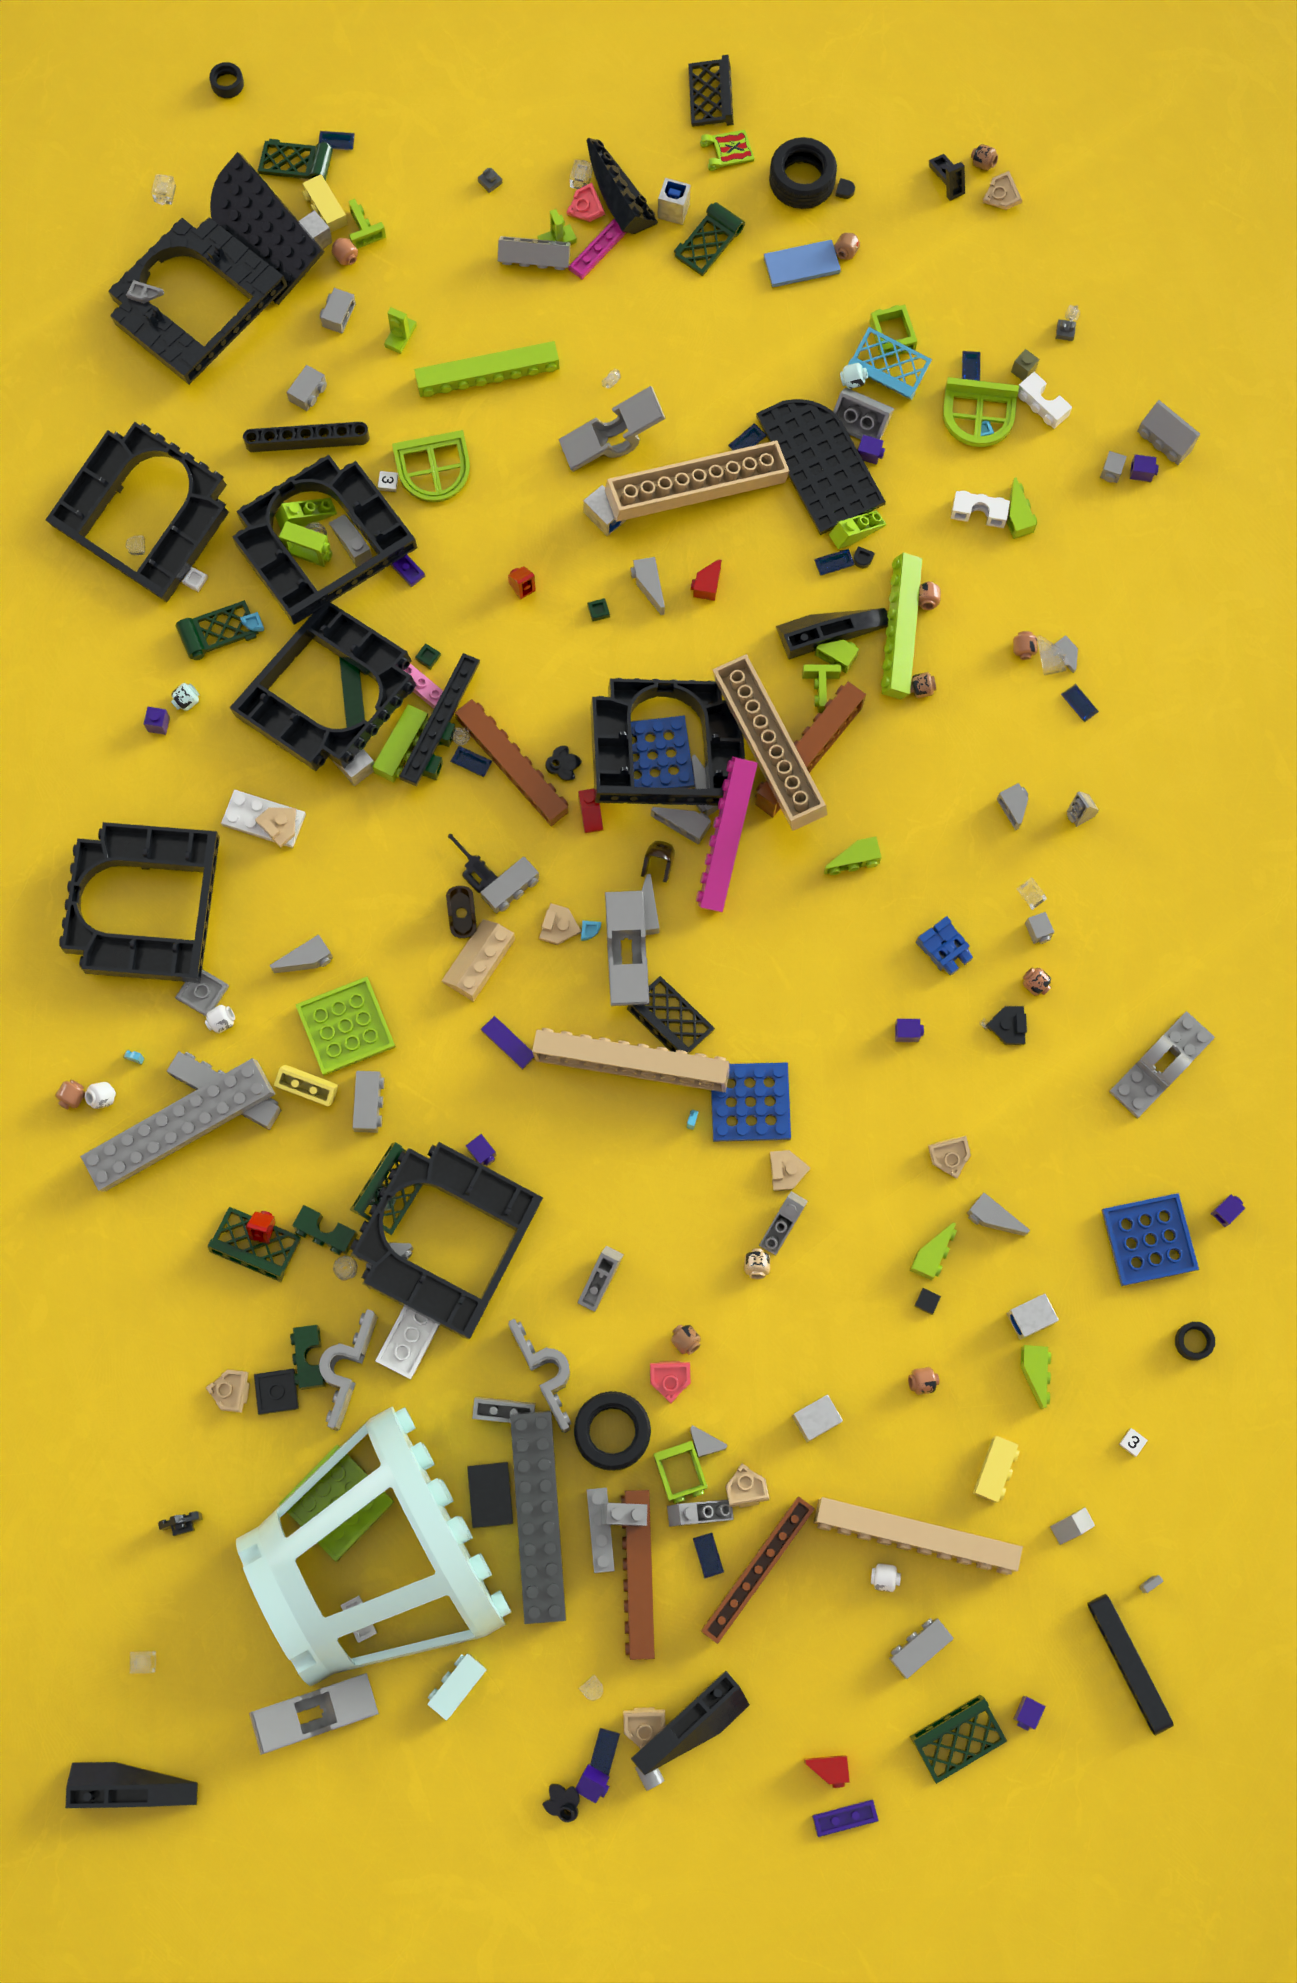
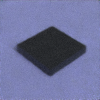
M294 1368L254 1374L258 1415L299 1409Z

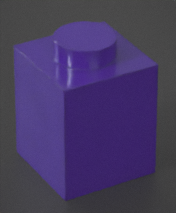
M863 435L858 448L862 460L877 465L879 458L882 459L885 448H882L884 441Z
M1135 454L1131 462L1130 479L1151 482L1154 475L1157 476L1159 465L1156 464V457Z
M147 707L144 726L148 732L166 735L170 720L166 709Z
M897 1019L895 1022V1042H919L921 1036L924 1035V1026L920 1025V1019Z
M482 1134L466 1145L468 1152L476 1162L483 1166H489L495 1161L496 1152Z
M1231 1194L1211 1214L1226 1227L1232 1223L1245 1207L1241 1199Z
M1023 1696L1013 1719L1018 1721L1017 1726L1027 1731L1029 1728L1036 1729L1046 1706Z
M588 1764L575 1789L578 1794L597 1803L600 1796L604 1798L610 1787L606 1785L609 1776Z

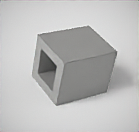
M1109 451L1100 478L1107 482L1117 483L1127 456Z
M1046 912L1029 917L1025 922L1034 944L1038 942L1043 944L1051 940L1054 930Z

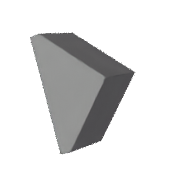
M693 1425L690 1428L698 1458L726 1449L727 1444Z
M1083 1508L1051 1525L1050 1528L1059 1545L1082 1535L1093 1528L1095 1524L1087 1509Z

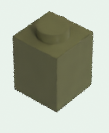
M1025 349L1014 361L1011 372L1024 381L1036 371L1039 359Z

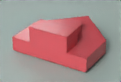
M592 183L575 191L574 199L566 212L569 216L588 222L606 215Z
M664 1361L650 1363V1384L672 1403L691 1383L690 1362Z

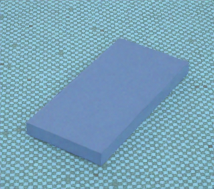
M832 240L764 254V261L772 288L841 272Z

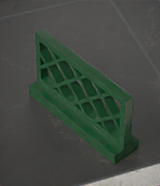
M396 1142L391 1143L350 1208V1211L369 1221L371 1217L364 1212L368 1205L374 1203L378 1205V1189L388 1186L387 1175L392 1171L394 1164L396 1166L395 1169H397L399 1166L398 1157L402 1151L406 1152L401 1145ZM415 1185L414 1191L411 1194L405 1195L403 1189L401 1190L402 1196L393 1197L389 1200L391 1212L384 1214V1216L392 1215L394 1223L390 1229L383 1225V1230L389 1235L393 1234L422 1185ZM402 1198L404 1207L402 1210L394 1211L392 1200Z
M229 1207L217 1232L208 1244L209 1252L281 1282L301 1237L274 1226L273 1231H275L277 1238L271 1239L269 1244L279 1241L282 1250L270 1253L269 1244L265 1243L252 1246L245 1227L252 1216ZM231 1214L240 1217L241 1222L230 1226L228 1220ZM243 1226L246 1235L234 1238L232 1230ZM230 1231L232 1240L227 1242L218 1240L222 1233ZM289 1237L295 1240L291 1247L283 1248L282 1239ZM247 1238L250 1247L244 1250L239 1249L236 1242ZM265 1246L268 1255L263 1257L256 1256L254 1250ZM283 1254L285 1261L280 1266L273 1262L272 1257Z
M978 1695L909 1736L936 1784L1007 1742L983 1696ZM986 1711L988 1715L987 1725L976 1723L978 1715ZM963 1723L972 1724L969 1736L959 1733L960 1725ZM975 1726L985 1728L983 1740L973 1737ZM989 1730L996 1731L1000 1739L994 1743L986 1741ZM947 1733L954 1735L951 1746L941 1744L943 1735ZM958 1736L968 1739L965 1750L955 1748ZM971 1740L982 1743L979 1752H969ZM928 1744L936 1745L934 1756L925 1755L922 1748ZM940 1747L950 1749L947 1761L937 1758ZM954 1751L964 1753L962 1762L958 1764L951 1762ZM936 1761L946 1764L945 1771L938 1776L934 1772Z

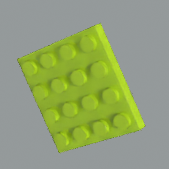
M368 976L296 1004L323 1076L396 1047Z
M337 1444L279 1504L281 1505L295 1490H297L324 1462H326L340 1448V1446ZM346 1454L287 1513L302 1527L366 1478L368 1474ZM383 1492L320 1540L318 1544L337 1562L384 1514L394 1501Z

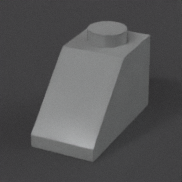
M1017 783L1000 792L997 797L998 803L1015 830L1019 829L1028 802L1026 789Z

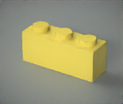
M322 174L303 183L304 191L302 193L305 200L310 201L312 211L315 210L328 225L330 233L348 225L346 214Z
M287 1065L280 1067L274 1083L275 1087L326 1106H330L334 1102L339 1087L338 1084Z
M998 1436L992 1438L973 1491L974 1495L993 1503H997L999 1499L1003 1500L1006 1489L1003 1487L1006 1480H1010L1013 1472L1010 1469L1012 1462L1017 1461L1020 1453L1017 1450L1018 1444Z

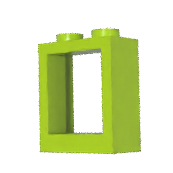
M895 305L889 309H879L871 313L870 326L882 333L879 322L901 317L908 337L896 341L916 350L918 341L905 305ZM873 334L876 343H878L879 341L877 335ZM892 343L882 344L884 354L895 351ZM879 345V346H877V347H878V350H879L880 355H882V351H881V348H880V345ZM904 350V351L898 352V355L904 354V353H908V352H907L906 350ZM895 353V354H892V355H889V356H886V358H887V357L896 356V353Z
M288 521L285 522L279 539L291 556L325 567L326 562H329L332 557L327 535Z
M692 1441L653 1454L668 1501L673 1500L674 1504L686 1500L685 1496L692 1494L693 1497L705 1494L704 1490L708 1487ZM690 1452L700 1485L672 1494L661 1461Z

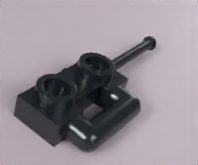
M449 834L448 838L457 845L469 860L465 864L467 869L462 873V876L478 893H481L498 877L485 865L486 862L482 861L479 855H470L453 837V834ZM476 872V874L482 879L480 884L471 875L472 873Z

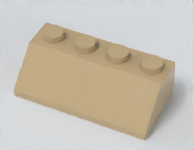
M483 919L441 982L474 1002L515 941L514 933L498 923Z

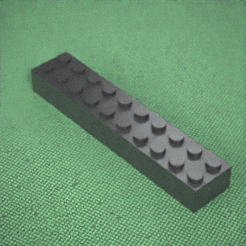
M540 1411L511 1414L524 1624L566 1621L552 1412Z

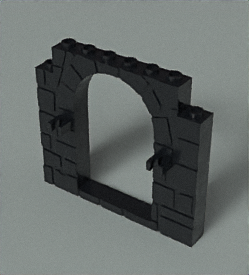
M210 217L202 222L197 229L181 218L129 271L125 272L118 283L112 285L108 292L119 307L110 316L116 326L187 384H190L288 285L280 272L271 267ZM174 257H193L205 263L249 298L250 301L206 346H203L149 301L141 303L128 299L126 294L133 280L146 284L150 276L149 269L157 261L162 263Z
M134 422L124 437L116 431L113 434L107 430L52 509L46 521L165 602H168L220 524L229 514V511L225 508L226 504L218 499V496L227 484L220 473L217 471L212 473L208 470L209 467L201 461L197 463L194 461L195 458L188 452L184 454L180 452V448L172 442L168 444L165 442L166 439L159 433H151V429L144 423L139 425ZM152 457H169L184 465L189 478L188 495L174 519L136 572L86 539L85 536L114 497L116 491L120 493L124 487L121 484L135 466L141 461Z
M330 455L320 458L313 465L304 468L295 476L289 477L282 484L274 486L269 492L258 496L251 503L243 505L236 512L245 529L238 531L236 535L232 536L239 551L293 625L418 548L414 536L357 461L347 464L340 470ZM319 491L334 498L377 553L376 556L320 591H317L273 531L274 515L285 500L300 492Z
M330 602L308 618L230 706V709L235 717L305 763L314 771L323 766L327 758L345 768L354 760L359 750L366 746L371 736L376 735L383 723L389 720L396 708L401 706L403 699L414 691L416 683L413 677L404 671L409 667L412 660L406 650ZM314 639L378 683L379 697L375 706L377 712L368 722L363 720L354 726L343 729L327 728L318 724L268 689L294 661V658Z
M610 678L608 697H592L590 711L595 803L718 806L719 799L723 798L724 790H722L724 779L728 778V761H732V757L745 759L743 734L726 701L722 700V693L716 682ZM657 696L670 697L691 706L696 712L702 724L707 789L635 787L631 713L639 703Z
M103 822L102 828L98 832L99 840L77 838V844L73 846L74 863H71L70 866L72 878L67 886L69 898L65 900L66 917H63L62 920L64 931L63 936H60L59 946L64 953L83 955L80 957L79 965L85 974L201 983L220 840L217 831ZM115 866L141 867L146 870L154 868L203 872L195 940L109 934L95 930L85 922L81 912V897L84 888L95 874Z
M438 1142L436 1146H431L427 1154L430 1158L408 1148L406 1152L402 1151L397 1161L400 1164L397 1169L393 1168L390 1172L388 1186L382 1187L378 1195L381 1197L378 1205L374 1203L370 1209L369 1214L372 1215L368 1222L364 1221L359 1230L362 1232L359 1240L354 1239L350 1247L353 1250L351 1256L371 1266V1268L367 1267L361 1277L364 1279L363 1285L468 1340L478 1325L543 1197L441 1142ZM410 1186H431L515 1230L481 1298L406 1260L391 1248L384 1235L383 1216L386 1205L396 1193Z

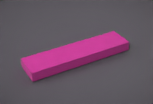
M613 219L569 265V270L580 279H583L627 232H623L617 221Z

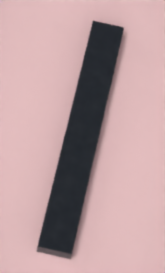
M464 653L462 654L399 776L400 780L417 787L480 664L479 659Z

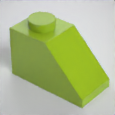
M839 640L818 645L815 656L831 665H841V671L847 673L858 656L859 648L852 642Z

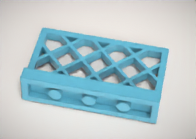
M868 327L848 365L860 363L863 368L866 367L868 378L912 400L932 359ZM870 333L877 335L879 342L869 346L867 339ZM892 343L895 351L884 354L882 344ZM880 345L882 355L872 358L870 348ZM868 349L870 359L865 361L858 359L860 352ZM904 350L909 352L910 359L900 362L898 352ZM896 353L898 363L888 366L886 356ZM884 358L886 367L881 369L875 368L873 361ZM920 358L925 360L924 367L916 370L913 361ZM912 362L914 371L904 374L901 365ZM899 366L902 375L897 377L891 376L889 369ZM915 374L916 382L914 386L906 384L905 377Z

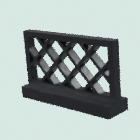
M729 54L722 55V59L688 64L692 127L726 122L727 126L734 125ZM719 66V70L715 74L710 71L712 67ZM700 68L703 71L698 76L695 75L693 69ZM706 73L711 76L707 83L701 79ZM715 79L720 82L716 89L711 86ZM698 82L704 85L699 91L694 88ZM707 88L712 91L708 97L702 94ZM715 95L721 97L717 104L711 101ZM698 97L704 100L700 106L694 103ZM708 103L713 106L709 112L703 109ZM716 110H719L722 113V116L714 117L712 116V114ZM699 112L705 115L702 119L695 120V116Z
M661 976L648 986L649 992L652 990V993H649V997H652V1006L628 1005L627 1008L671 1052L683 1050L689 1054L715 1029ZM659 983L665 988V994L655 993V987ZM655 997L666 998V1006H655ZM668 998H676L679 1001V1007H669ZM655 1010H666V1019H658L655 1016ZM669 1011H679V1020L669 1019ZM682 1011L692 1013L693 1020H682ZM669 1023H678L680 1032H672L669 1029ZM682 1024H693V1033L682 1032ZM696 1024H703L708 1030L705 1033H696ZM683 1036L693 1037V1044L689 1048L683 1043Z

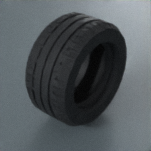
M807 137L794 138L781 144L774 152L770 165L769 182L774 195L784 204L800 209L812 208L827 200L834 189L837 172L836 158L832 151L822 142ZM804 162L815 166L821 173V176L813 183L800 184L789 179L785 170L794 163Z
M609 1391L595 1395L584 1403L575 1420L574 1437L579 1452L590 1464L603 1470L615 1471L630 1467L642 1457L650 1441L651 1426L647 1412L635 1398L622 1392ZM608 1409H618L625 1412L632 1419L635 1427V1437L631 1445L624 1451L615 1454L599 1450L592 1442L589 1434L590 1425L594 1417L601 1411Z

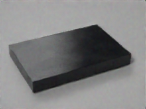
M508 1462L467 1466L472 1528L513 1524Z

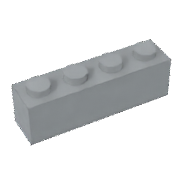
M500 236L498 240V261L502 262L503 265L519 263L523 267H529L531 264L537 265L538 268L553 266L554 269L564 270L569 266L571 242Z
M607 1487L587 1489L594 1573L614 1572L610 1525H601L602 1504L608 1503Z

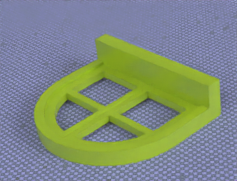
M948 377L943 406V420L946 428L954 438L970 446L986 447L999 443L1006 438L1013 427L1019 385ZM954 397L977 400L976 415L953 413ZM983 401L1007 403L1006 418L982 416ZM954 418L975 420L974 435L963 431L956 424ZM982 421L1003 423V426L997 432L981 436Z
M463 430L392 444L400 481L404 488L414 497L427 502H441L454 497L465 486L469 477L470 462ZM457 445L460 463L437 468L433 449ZM427 450L431 469L407 473L404 455ZM460 468L457 480L450 487L442 490L438 472ZM432 473L436 492L425 491L417 487L410 477Z

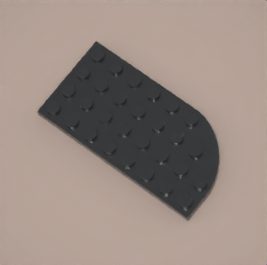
M237 152L219 173L214 183L210 201L211 219L284 276L288 286L273 300L279 305L325 251L244 156Z
M792 399L779 402L756 413V417L769 441H778L789 469L788 476L820 535L833 530L839 521L869 513L885 505L886 501L842 421L832 410L814 401Z

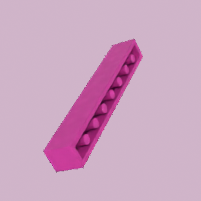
M732 757V761H728V778L724 779L722 790H724L723 798L719 799L718 809H720L719 816L715 817L713 825L716 829L709 841V846H711L710 854L707 853L705 858L706 872H703L701 875L700 883L703 885L696 897V902H698V906L701 908L723 912L757 762Z

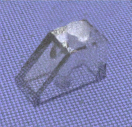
M1041 635L1037 636L1044 675L1066 671L1065 665H1069L1067 654H1063L1061 648Z

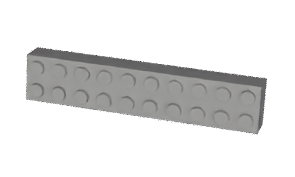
M252 1058L80 1157L98 1191L105 1192L274 1096L275 1092L258 1061Z

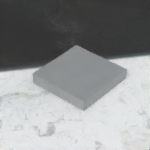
M202 969L201 983L185 982L175 998L206 1016L208 1011L217 1006L229 985Z

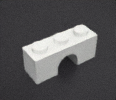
M1033 372L1019 384L1018 397L1021 401H1025L1034 413H1038L1047 425L1055 429L1070 415L1072 406L1060 395L1054 400H1045L1041 394L1044 392L1047 383Z
M956 491L950 519L968 522L970 514L973 511L979 510L986 514V525L1004 528L1010 501L1001 497L993 498L984 494L976 495L967 491Z

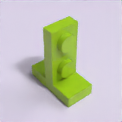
M355 199L348 201L350 212L360 230L349 234L350 241L357 249L386 238L385 227L382 222L371 226L368 218L365 219L363 216L365 213L361 204L358 205Z
M557 209L551 210L550 232L537 236L538 239L571 242V244L577 243V238L571 225L564 226L563 216L558 214Z
M390 307L387 314L391 332L384 345L386 348L401 354L417 324L416 321L407 318V314Z
M804 664L802 678L814 679V689H817L818 694L814 697V706L818 707V713H823L825 710L824 706L827 703L826 679H839L841 665Z

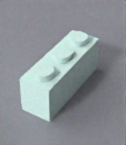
M469 1653L466 1656L461 1655L454 1663L457 1666L452 1673L448 1671L441 1680L444 1684L439 1690L435 1688L428 1696L430 1701L427 1705L445 1720L450 1718L487 1670Z

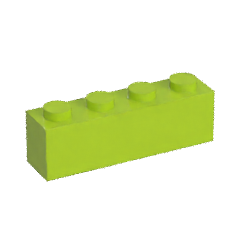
M409 704L407 705L372 766L375 774L393 783L396 778H399L405 762L409 759L429 720L428 713Z

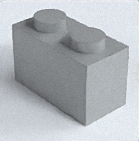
M334 288L327 297L325 309L323 308L320 312V319L323 327L343 333L356 305L354 294Z
M306 365L287 391L289 401L307 411L310 406L312 407L316 403L320 392L323 393L326 389L325 375Z
M603 1503L601 1525L647 1526V1505Z

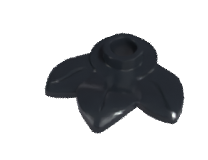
M560 746L553 751L552 756L547 759L545 766L549 773L557 774L563 780H574L573 770L579 767L582 760L577 755L569 754L568 746Z
M551 1784L549 1786L550 1800L543 1802V1807L549 1814L559 1816L563 1822L574 1821L578 1816L577 1806L580 1802L577 1790L573 1786L566 1790L559 1784Z

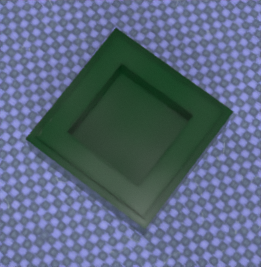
M605 598L587 603L592 622L610 617Z
M425 643L416 655L415 660L431 670L440 658L441 653Z

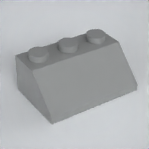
M845 387L840 392L833 412L840 418L849 435L858 439H862V436L866 435L881 440L895 408Z
M1160 400L1156 402L1141 422L1137 431L1142 438L1151 442L1157 450L1163 452L1170 461L1175 462L1177 465L1192 452L1200 436L1198 431Z

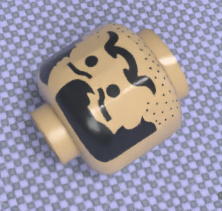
M752 1249V1252L745 1255V1273L752 1279L765 1278L770 1272V1256L763 1252V1249Z

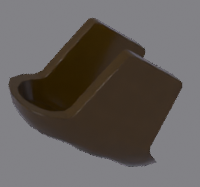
M655 841L649 846L644 858L641 877H645L651 856L667 860L663 882L667 883L675 855V850L671 844Z
M466 886L452 887L446 893L450 930L454 937L467 938L474 935L476 931L473 892ZM459 908L466 909L467 915L464 918L457 917L456 911Z

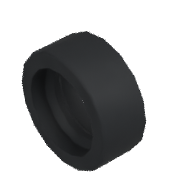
M222 62L212 68L209 80L215 94L222 98H232L242 91L244 80L238 66L230 62ZM225 74H231L237 78L229 86L217 84V79Z
M1190 1322L1183 1325L1177 1331L1175 1346L1184 1358L1198 1361L1208 1357L1213 1352L1215 1336L1206 1324ZM1189 1330H1199L1205 1335L1207 1344L1203 1351L1193 1353L1185 1347L1184 1336Z

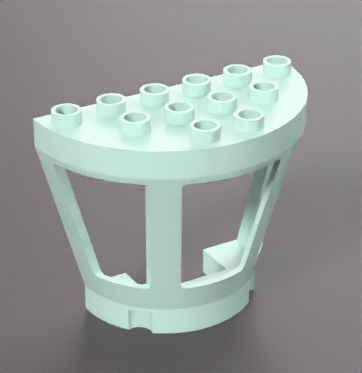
M392 1406L370 1418L267 1519L255 1529L236 1538V1548L244 1566L243 1570L262 1613L285 1655L291 1660L299 1676L309 1686H313L335 1673L485 1637L505 1626L506 1623L503 1617L511 1613V1609L502 1592L499 1590L491 1595L483 1581L492 1576V1573L482 1554L470 1556L464 1543L473 1537L463 1517L455 1516L451 1519L445 1506L454 1502L446 1484L438 1478L431 1481L426 1470L435 1464L425 1444L419 1442L413 1446L407 1433L413 1431L416 1427L405 1407L395 1412ZM369 1434L381 1463L380 1467L289 1537H285L280 1518L359 1441ZM388 1488H393L407 1519L435 1570V1574L331 1616L324 1617L297 1566L296 1559ZM446 1595L451 1598L470 1629L355 1658H350L338 1642L339 1637Z

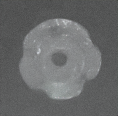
M1070 305L1068 307L1065 319L1070 321L1078 319L1080 315L1078 305Z
M458 727L451 735L452 740L458 745H464L470 739L469 731L466 728Z

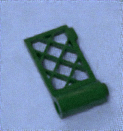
M269 139V141L264 143L258 173L312 179L322 174L326 181L333 149L326 142L312 146L282 143L278 139ZM269 147L278 150L271 155L268 153ZM288 149L294 151V153H292L288 157H286V155L284 154V152ZM304 151H310V155L304 159L300 155ZM282 155L284 159L276 164L273 159ZM298 156L301 161L293 165L290 161ZM270 161L274 164L269 169L264 168V165ZM286 163L291 166L286 171L280 169ZM302 165L307 167L306 172H298L296 169Z
M717 202L711 203L708 206L706 217L684 244L680 243L674 250L676 253L675 257L702 276L733 238L741 233L745 226L744 220ZM708 222L714 227V231L704 232L703 227ZM717 234H725L728 238L725 241L718 242ZM715 235L716 242L705 243V236ZM703 237V244L693 245L694 238ZM716 246V253L707 255L706 248ZM704 248L705 255L695 256L694 249ZM686 250H692L693 257L685 258L681 254ZM706 259V265L703 269L696 265V261Z
M245 600L193 619L185 618L176 623V629L190 659L200 660L206 652L243 639L249 641L257 638L256 635L259 634L257 631L245 632L240 630L243 625L242 622H240L238 628L228 625L231 618L241 621L239 616L234 615L236 609L243 607L245 611L243 616L251 614ZM219 615L228 616L225 624L216 620ZM206 620L211 622L208 630L200 627L199 622ZM214 624L223 627L220 635L211 631ZM226 629L235 632L231 638L224 637L223 635ZM209 635L218 638L216 643L208 646L206 640Z

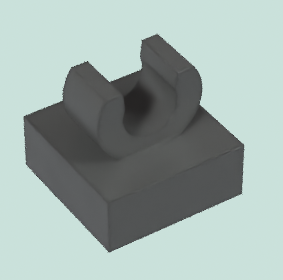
M487 168L478 177V182L489 193L503 183L502 178L492 168Z
M1058 319L1055 339L1073 341L1076 322Z

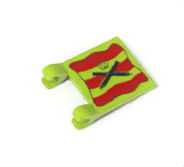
M745 130L718 135L704 134L701 136V146L708 147L714 144L718 158L709 159L708 169L710 171L724 166L754 161Z

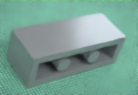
M523 856L482 890L481 898L496 914L499 911L503 912L510 906L509 903L514 899L518 900L528 887L532 888L538 883L539 872Z
M356 1071L353 1114L354 1132L378 1133V1127H382V1116L379 1115V1109L383 1108V1096H380L381 1089H384L385 1080L378 1071Z
M475 1397L472 1419L511 1423V1414L535 1412L536 1403Z
M928 1619L922 1625L923 1630L918 1634L913 1632L906 1638L908 1642L903 1647L898 1645L890 1652L892 1656L889 1660L905 1679H908L954 1639L939 1619Z

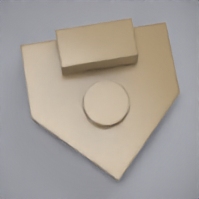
M1009 171L992 178L990 187L983 198V203L1005 210L1022 203V198Z
M269 807L255 819V822L281 848L295 836L296 808Z
M550 903L539 940L559 945L565 940L580 934L581 930L569 908Z
M967 1137L952 1138L928 1145L932 1164L957 1179L971 1156Z
M790 1150L770 1152L773 1191L793 1190L811 1168Z
M226 1370L220 1378L206 1387L220 1410L242 1413L243 1403L247 1404L250 1383H247L249 1372Z
M742 1463L726 1485L729 1507L739 1506V1508L759 1505V1502L769 1501L766 1479Z
M654 1707L623 1711L624 1734L640 1749L665 1727V1709L654 1710Z

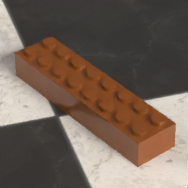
M849 681L845 686L841 685L835 693L836 697L833 700H828L824 706L825 710L823 713L819 712L813 719V725L811 727L807 726L802 733L803 737L799 741L796 740L794 742L809 773L863 708L866 694ZM762 781L756 789L755 805L773 818L781 807L768 782L764 783Z

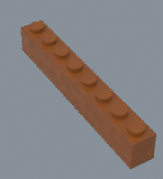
M471 699L455 712L456 720L550 826L554 825L568 814V802L564 797H559L555 793L556 789L551 783H546L544 775L540 770H535L531 766V760L527 756H522L517 744L511 743L508 740L507 733L503 729H498L496 721L484 713L483 706Z
M649 1490L625 1491V1495L621 1496V1503L647 1505V1526H622V1529H626V1537H622V1550L627 1549V1558H623V1571L627 1570V1579H623L624 1592H628V1600H624V1613H628L629 1621H625V1634H629V1642L625 1643V1654L630 1655V1660L655 1659Z
M799 1496L795 1499L701 1629L703 1634L716 1644L720 1642L815 1508Z

